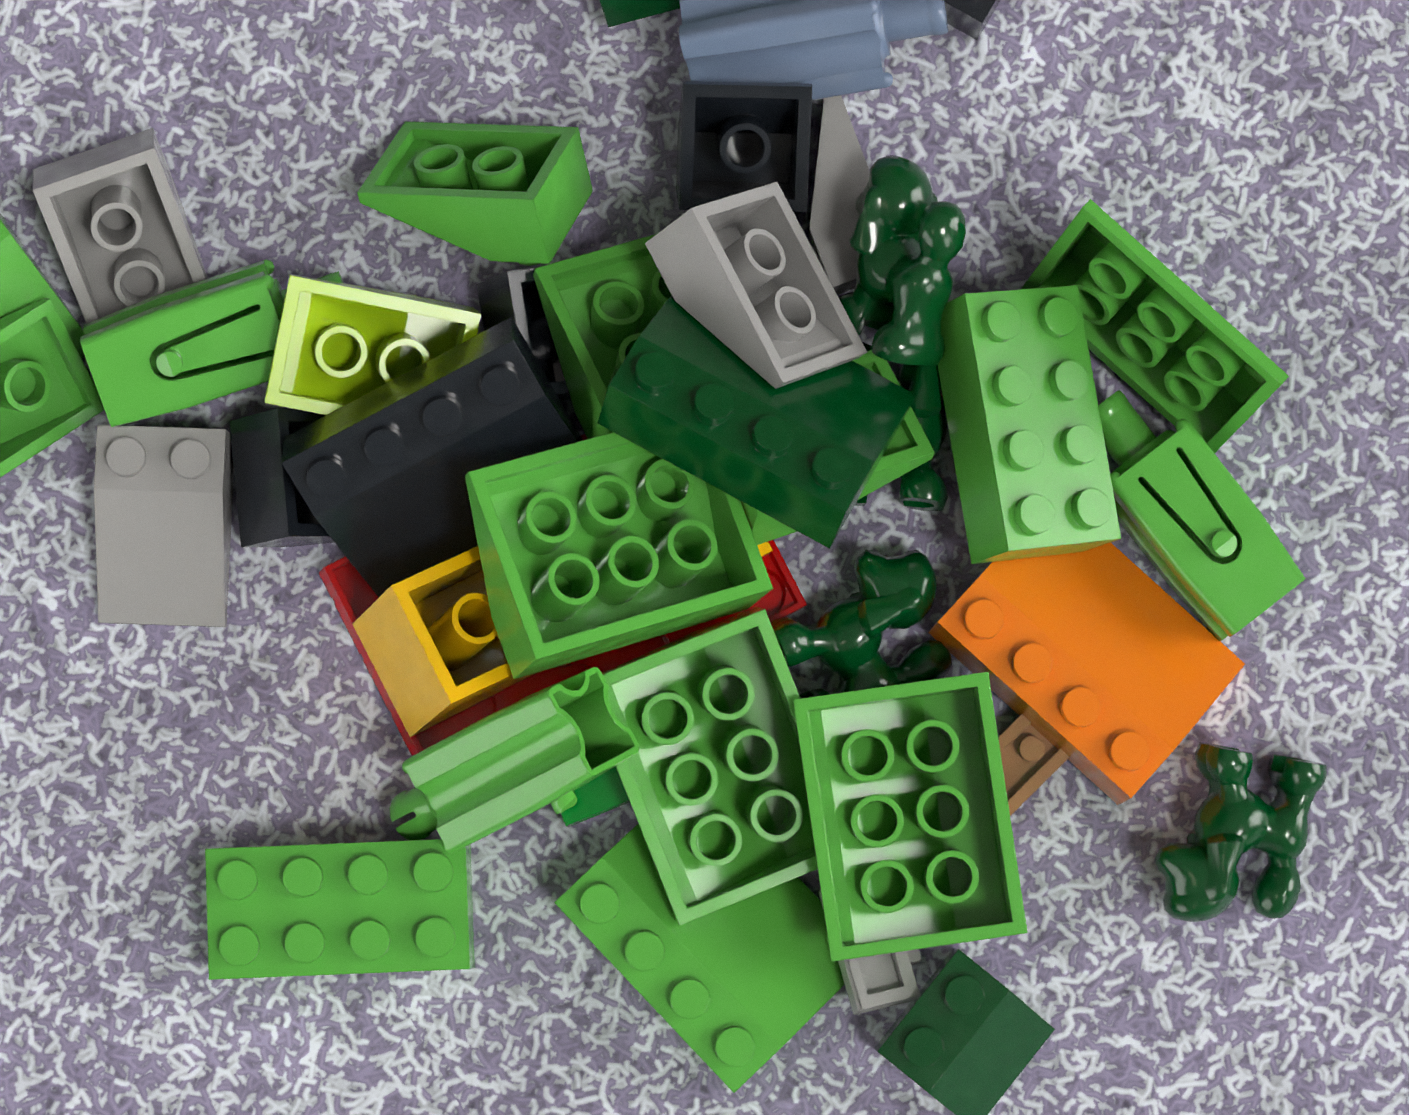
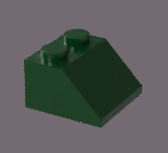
M953 948L919 991L920 996L910 1002L874 1049L955 1115H988L1055 1029L962 951Z

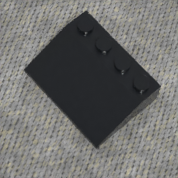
M510 317L284 437L282 464L314 517L375 594L380 597L391 585L478 546L465 475L468 472L580 442L583 439L515 321Z

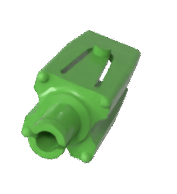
M262 260L153 296L83 326L85 335L80 337V344L111 427L186 409L268 382L286 289L282 290L278 279H273L270 276L275 268L272 261ZM339 271L317 278L343 283Z
M1120 390L1098 405L1106 450L1119 466L1110 473L1119 523L1166 583L1219 641H1222L1227 636L1231 637L1306 579L1263 514L1188 420L1180 419L1175 425L1177 432L1166 430L1156 437Z
M593 667L546 687L486 716L406 759L402 763V770L409 775L414 788L401 791L392 799L389 808L390 818L393 822L411 812H414L416 817L396 827L397 832L408 840H422L437 830L443 841L444 851L454 853L548 804H551L556 815L573 807L577 802L574 790L584 786L639 751V744L632 730L622 724L611 709L608 698L609 686L602 672L597 667Z

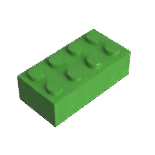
M1078 285L966 293L947 302L941 319V335L944 339L945 351L938 364L971 564L1084 552L1121 539Z
M442 839L205 849L209 980L475 968L471 844L454 853L444 851Z

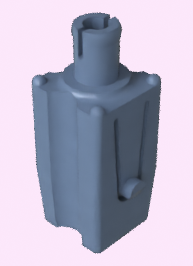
M679 0L682 25L679 26V39L691 81L812 84V100L890 87L893 83V77L890 73L885 72L884 66L885 58L891 55L890 42L929 35H943L948 32L944 0Z

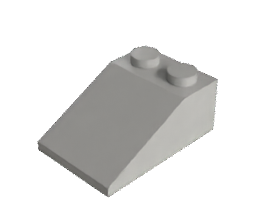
M153 128L33 169V193L86 324L153 296L208 279L176 185Z
M778 182L693 207L645 243L674 300L775 389L855 360L867 353Z
M97 425L94 511L98 623L227 627L234 465L231 434L226 429L144 426L111 427V425Z

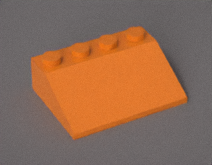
M1111 542L1084 552L992 562L928 632L933 638L940 641L973 674L989 672L991 690L1019 716L1023 714L1031 721L1030 725L1053 746L1065 752L1069 756L1068 760L1117 805L1131 799L1176 749L1245 665L1242 660Z

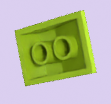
M289 274L264 403L328 415L476 336L481 313L474 307Z

